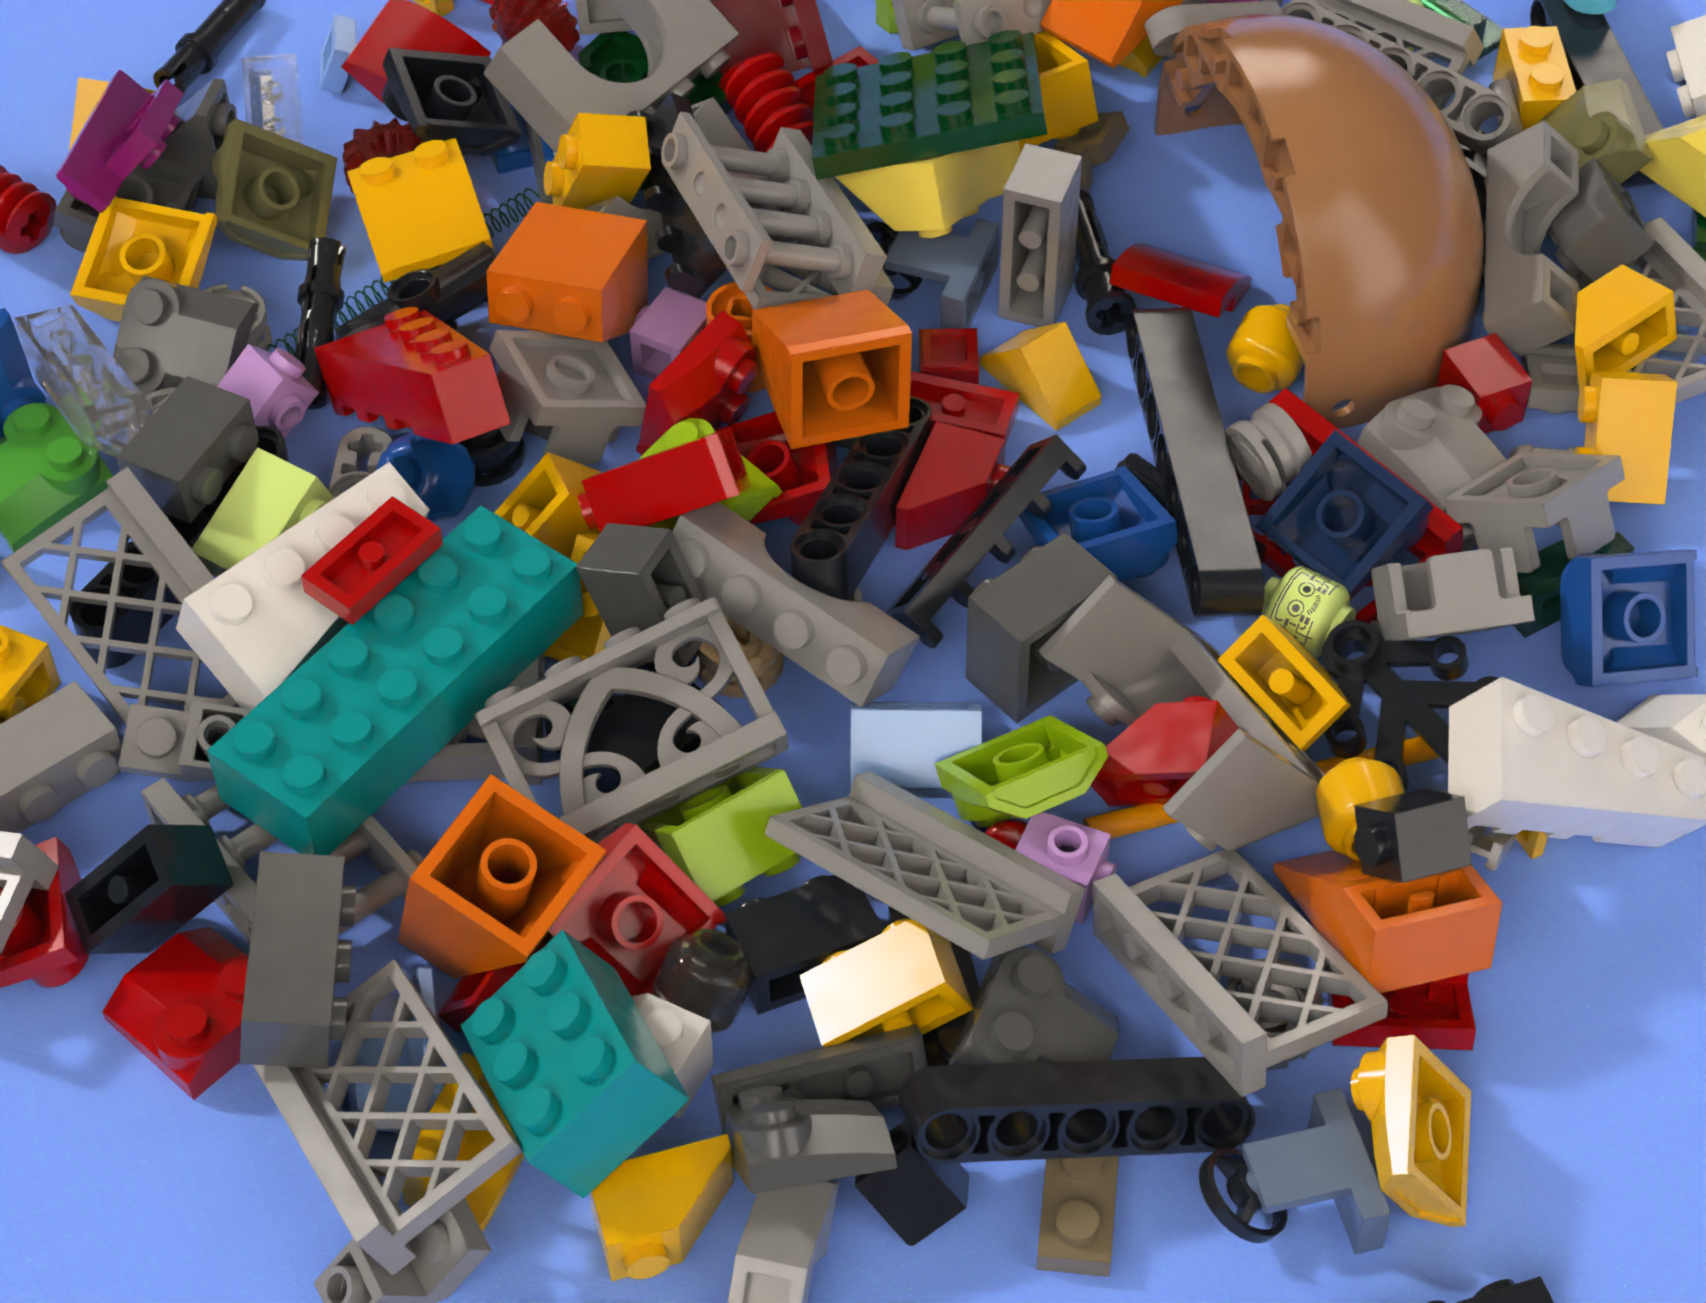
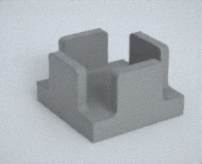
M496 330L489 349L499 365L497 379L511 424L499 428L507 442H519L530 418L534 426H553L543 451L544 455L550 452L580 464H596L601 460L608 442H615L621 426L641 427L646 403L607 341L602 343L542 331Z
M1519 452L1444 498L1447 515L1457 523H1470L1472 525L1478 550L1490 549L1492 551L1499 548L1512 547L1516 571L1531 573L1540 567L1532 527L1550 528L1553 525L1560 526L1569 560L1580 554L1594 553L1615 538L1608 491L1623 481L1625 475L1619 455Z
M1512 547L1499 548L1492 551L1490 549H1479L1429 557L1425 563L1403 566L1400 563H1392L1371 569L1377 620L1370 621V625L1380 631L1385 640L1415 641L1492 630L1535 621L1531 595H1520Z

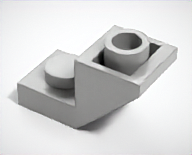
M191 700L190 710L186 712L130 703L118 767L124 773L158 778L164 777L165 779L184 782L215 780L207 750L252 709Z
M828 1180L757 1193L736 1251L728 1303H808L814 1264L827 1254L839 1182Z
M464 1198L408 1242L416 1258L392 1276L356 1244L354 1238H352L313 1283L323 1303H438L450 1297L492 1250Z

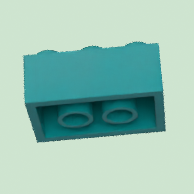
M563 929L541 950L534 953L514 976L489 999L482 1002L475 1012L460 1025L527 1162L583 1199L690 1100L616 969Z

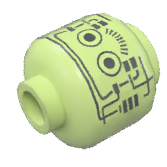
M1295 567L1289 570L1281 579L1273 576L1264 586L1262 613L1286 628L1316 659L1322 656L1323 645L1332 629L1343 622L1355 620L1356 609L1350 606V595L1346 587L1307 567Z

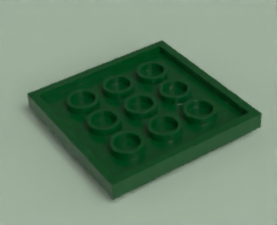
M1005 30L991 35L986 42L966 45L963 41L946 42L935 47L931 53L911 56L908 52H896L882 57L876 64L856 67L853 63L837 64L826 69L824 74L817 75L815 79L812 161L817 180L1048 134L1033 32L1021 34L1018 30Z

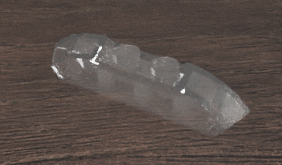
M73 305L15 317L13 324L29 368L40 386L85 445L116 458L153 416L149 402Z

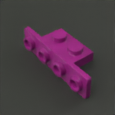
M118 70L109 81L56 173V178L65 185L68 192L75 199L88 203L96 211L103 213L111 204L123 180L136 166L139 165L144 170H147L163 153L167 146L164 140L180 122L181 118L174 114L184 93L166 79L151 95L125 72Z

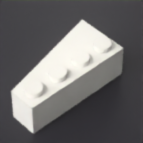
M390 462L183 600L176 630L241 708L253 710L330 641L347 623L346 620L304 592L301 575L392 496L427 518L430 509Z
M1500 677L1449 707L1448 793L1465 797L1468 829L1474 826L1492 827L1493 833L1514 835L1522 830L1545 832L1547 838L1568 839L1574 835L1592 836L1594 842L1659 848L1706 825L1705 757L1505 677Z

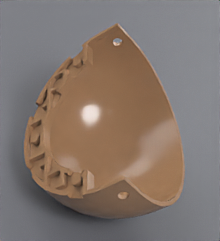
M1253 14L1226 17L1190 25L1182 29L1171 44L1173 53H1177L1175 59L1167 60L1163 63L1157 95L1154 131L1159 136L1215 126L1244 125L1256 153L1265 185L1269 188L1283 216L1282 223L1275 227L1283 276L1286 278L1292 277L1296 287L1297 300L1290 302V314L1286 315L1287 328L1305 363V385L1302 401L1336 428L1341 429L1368 423L1389 402L1436 387L1443 351L1469 342L1473 331L1483 278L1484 236L1481 210L1471 170L1452 128L1434 101L1398 63L1370 43L1328 24L1288 15ZM1201 105L1200 108H1198L1195 111H1186L1187 107ZM1350 400L1345 407L1333 409L1337 403Z

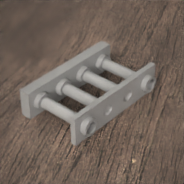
M892 0L902 49L913 51L959 34L961 41L965 42L966 45L986 42L991 35L1005 30H1018L1021 34L1033 32V35L1044 31L1040 26V22L1051 0Z
M687 112L679 113L672 133H669L664 139L661 162L741 291H753L763 264L825 272L838 294L867 289L872 292L887 256L834 178L816 179L812 161V146L801 130L781 127L773 147L765 153L711 145L692 115ZM728 171L761 175L764 180L730 176ZM748 202L780 206L785 212L751 208ZM768 234L800 238L804 240L806 245L772 241Z
M163 777L141 791L151 824L210 825L209 819L230 807L220 799L216 785L196 797L188 793L181 798ZM372 815L329 855L345 857L344 864L363 853L382 874V876L356 892L354 925L400 895L405 900L409 878L424 860L414 849L405 852ZM256 823L231 839L226 835L216 839L234 886L217 898L214 903L249 944L257 880L253 882L244 871L246 869L245 861L279 841V839ZM339 927V935L351 927Z

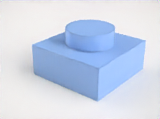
M334 14L320 52V89L338 94H341L349 73L341 65L358 43L356 42V19Z

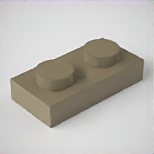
M1119 1156L1046 1159L1036 1270L1109 1277Z

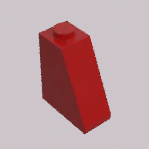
M728 427L581 480L585 492L578 495V502L590 530L599 528L601 533L607 523L648 526L740 495L752 485L732 429Z

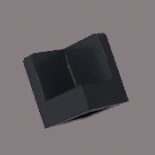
M904 1120L889 1131L896 1155L897 1169L857 1175L854 1186L907 1245L914 1246L967 1208L969 1175L960 1163H937L923 1157L915 1144L906 1120Z

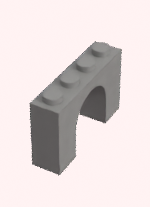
M607 0L641 40L648 58L647 78L631 83H617L593 75L573 58L539 19L502 45L483 74L549 147L557 153L560 136L568 133L578 113L627 116L632 111L640 110L652 115L671 92L686 98L695 88L692 81L702 74L708 80L730 61L731 57L726 50L739 33L709 0Z

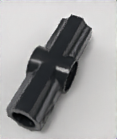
M481 242L434 271L419 269L400 276L388 288L387 299L336 328V340L385 324L384 317L387 314L407 307H418L419 312L426 310L456 330L458 325L456 319L488 301L486 271L495 260L496 255L487 244Z

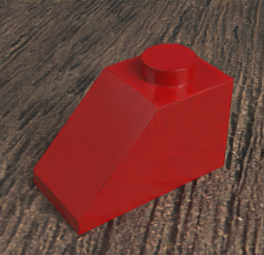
M936 421L896 505L895 547L910 550L953 534L1011 467L1004 465L1006 439Z
M1191 696L1183 699L1182 702L1155 703L1106 746L1108 758L1092 782L1091 787L1108 806H1136L1145 803L1165 805L1239 727L1218 700Z

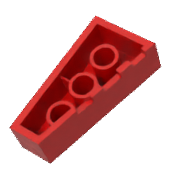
M407 307L393 311L384 317L385 324L314 348L334 412L337 415L347 416L356 411L358 420L368 423L378 420V415L384 416L387 428L394 430L412 428L414 435L452 445L511 424L490 354L426 310L419 312L418 307Z

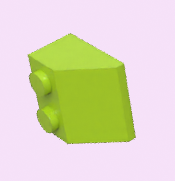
M755 766L637 825L718 907L727 905L741 897L746 892L743 884L763 872L765 876L776 875L793 867L801 860L799 854L765 835L770 816L802 808L784 769Z

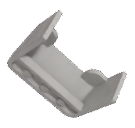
M1111 575L1096 588L1038 650L1046 660L1082 681L1092 694L1086 700V703L1100 719L1111 727H1115L1120 721L1130 726L1155 703L1182 702L1183 699L1191 696L1218 700L1239 728L1162 807L1169 817L1183 824L1191 836L1209 851H1213L1218 845L1227 851H1234L1319 817L1316 806V787L1325 773L1307 752L1300 750L1217 661L1222 654L1199 634Z

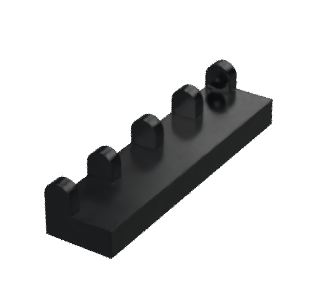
M671 92L652 115L635 110L628 113L627 116L646 118L651 165L649 173L653 186L645 191L644 196L647 207L661 213L664 227L658 229L655 233L657 247L672 255L674 264L665 270L667 285L670 288L700 299L727 268L661 162L664 139L669 133H672L679 113L687 112L694 118L690 100Z
M1057 434L1030 444L885 613L921 636L919 640L926 646L933 649L936 648L944 637L930 619L950 596L957 603L968 608V596L972 594L974 589L965 581V578L988 552L1000 562L1008 563L1016 554V550L1003 536L1006 530L1025 508L1034 516L1045 519L1053 510V505L1044 496L1041 489L1058 469L1069 478L1078 480L1086 471L1084 462Z

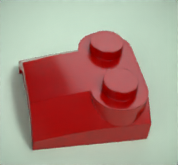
M722 310L650 383L636 452L643 455L668 429L685 419L700 418L706 420L714 430H717L723 423L729 426L736 424L741 419L751 402V398L746 395L748 386L752 383L759 370V364L755 362L757 348L751 344L742 323Z
M775 411L715 430L717 432L731 427L740 454L775 482L782 491L777 498L774 497L749 521L751 524L788 517L791 522L801 526L839 468L834 441L791 449Z
M625 823L608 837L597 843L607 850L604 858L552 926L544 940L546 943H549L563 929L614 967L630 996L647 993L657 996L718 924L722 925L725 922V913L636 824Z
M57 836L35 845L52 859L59 868L49 890L31 888L0 955V988L30 978L42 987H58L77 976L88 960L89 954H86L65 897V893L82 879L70 849ZM0 887V896H1V893H2V891H3V889H4V888H1V887Z
M210 927L178 932L123 976L102 1011L104 1019L190 1098L195 1100L240 1062L241 1019L249 955L243 953Z

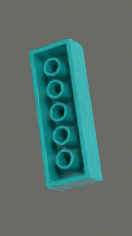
M480 505L442 539L443 545L357 622L353 625L348 623L207 750L220 799L299 854L329 856L474 719L475 714L485 708L484 703L489 697L512 683L584 614L580 575L576 568L577 563Z

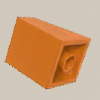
M535 202L486 271L489 323L602 343L629 333L639 311L645 305H648L647 220Z
M870 290L752 310V345L757 348L755 362L759 364L758 371L791 449L909 427L912 332L909 325Z
M490 774L409 878L397 941L453 979L527 962L604 858L607 850Z

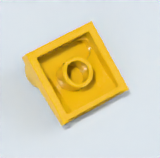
M115 195L108 208L103 213H99L70 296L77 305L108 320L121 322L126 298L130 290L139 283L143 276L198 289L218 220L216 215L209 212L200 214L118 198Z
M1415 1035L1386 1038L1378 1051L1367 1052L1362 1056L1359 1068H1355L1351 1075V1094L1354 1104L1359 1111L1365 1112L1371 1122L1374 1158L1380 1189L1411 1217L1450 1227L1466 1226L1471 1090Z

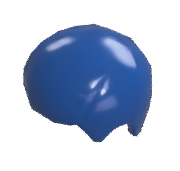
M413 432L389 443L387 450L382 452L376 470L390 462L430 509L427 519L430 521L441 517H455L459 515L475 489V464L466 446L460 443L452 445L414 435Z

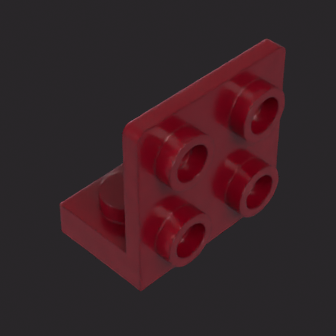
M709 0L739 33L726 50L731 59L719 71L720 73L725 74L735 64L768 52L779 53L785 61L783 69L790 72L805 68L815 70L834 64L816 0Z

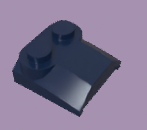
M1334 430L1255 527L1304 567L1346 587L1351 601L1372 579L1371 569L1385 565L1397 551L1410 548L1422 538L1428 525V514L1434 507L1416 491Z

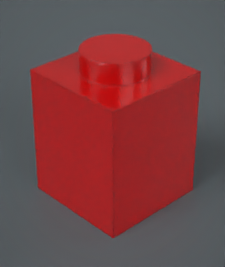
M1493 333L1445 349L1442 355L1436 387L1457 385L1468 390L1474 396L1477 406L1482 410V417L1478 427L1484 434L1495 430H1506L1516 423L1523 421L1533 380L1498 335Z

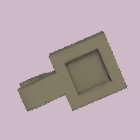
M1123 111L1098 113L1099 121L1082 127L1072 137L1058 139L1054 145V150L1082 156L1080 190L1089 191L1092 182V166L1108 162L1130 130Z

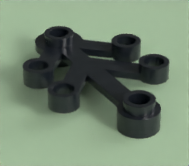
M1358 620L1343 622L1332 629L1322 649V658L1326 670L1331 676L1338 679L1337 685L1351 704L1325 731L1329 749L1335 756L1349 759L1358 756L1366 748L1367 735L1363 722L1359 718L1366 683L1382 699L1374 760H1379L1394 767L1402 779L1406 793L1409 787V778L1405 765L1402 762L1406 725L1448 764L1449 725L1431 708L1449 709L1453 704L1499 678L1487 676L1480 678L1476 682L1452 681L1462 677L1469 667L1466 646L1457 637L1442 636L1434 641L1385 640L1380 631L1368 623ZM1360 651L1365 653L1356 659H1346L1353 652ZM1447 653L1458 655V658L1451 663L1445 664L1437 661L1439 657ZM1430 666L1432 674L1444 681L1402 680L1389 667ZM1351 730L1356 732L1355 737L1349 741L1342 742L1336 740L1337 735L1343 731Z

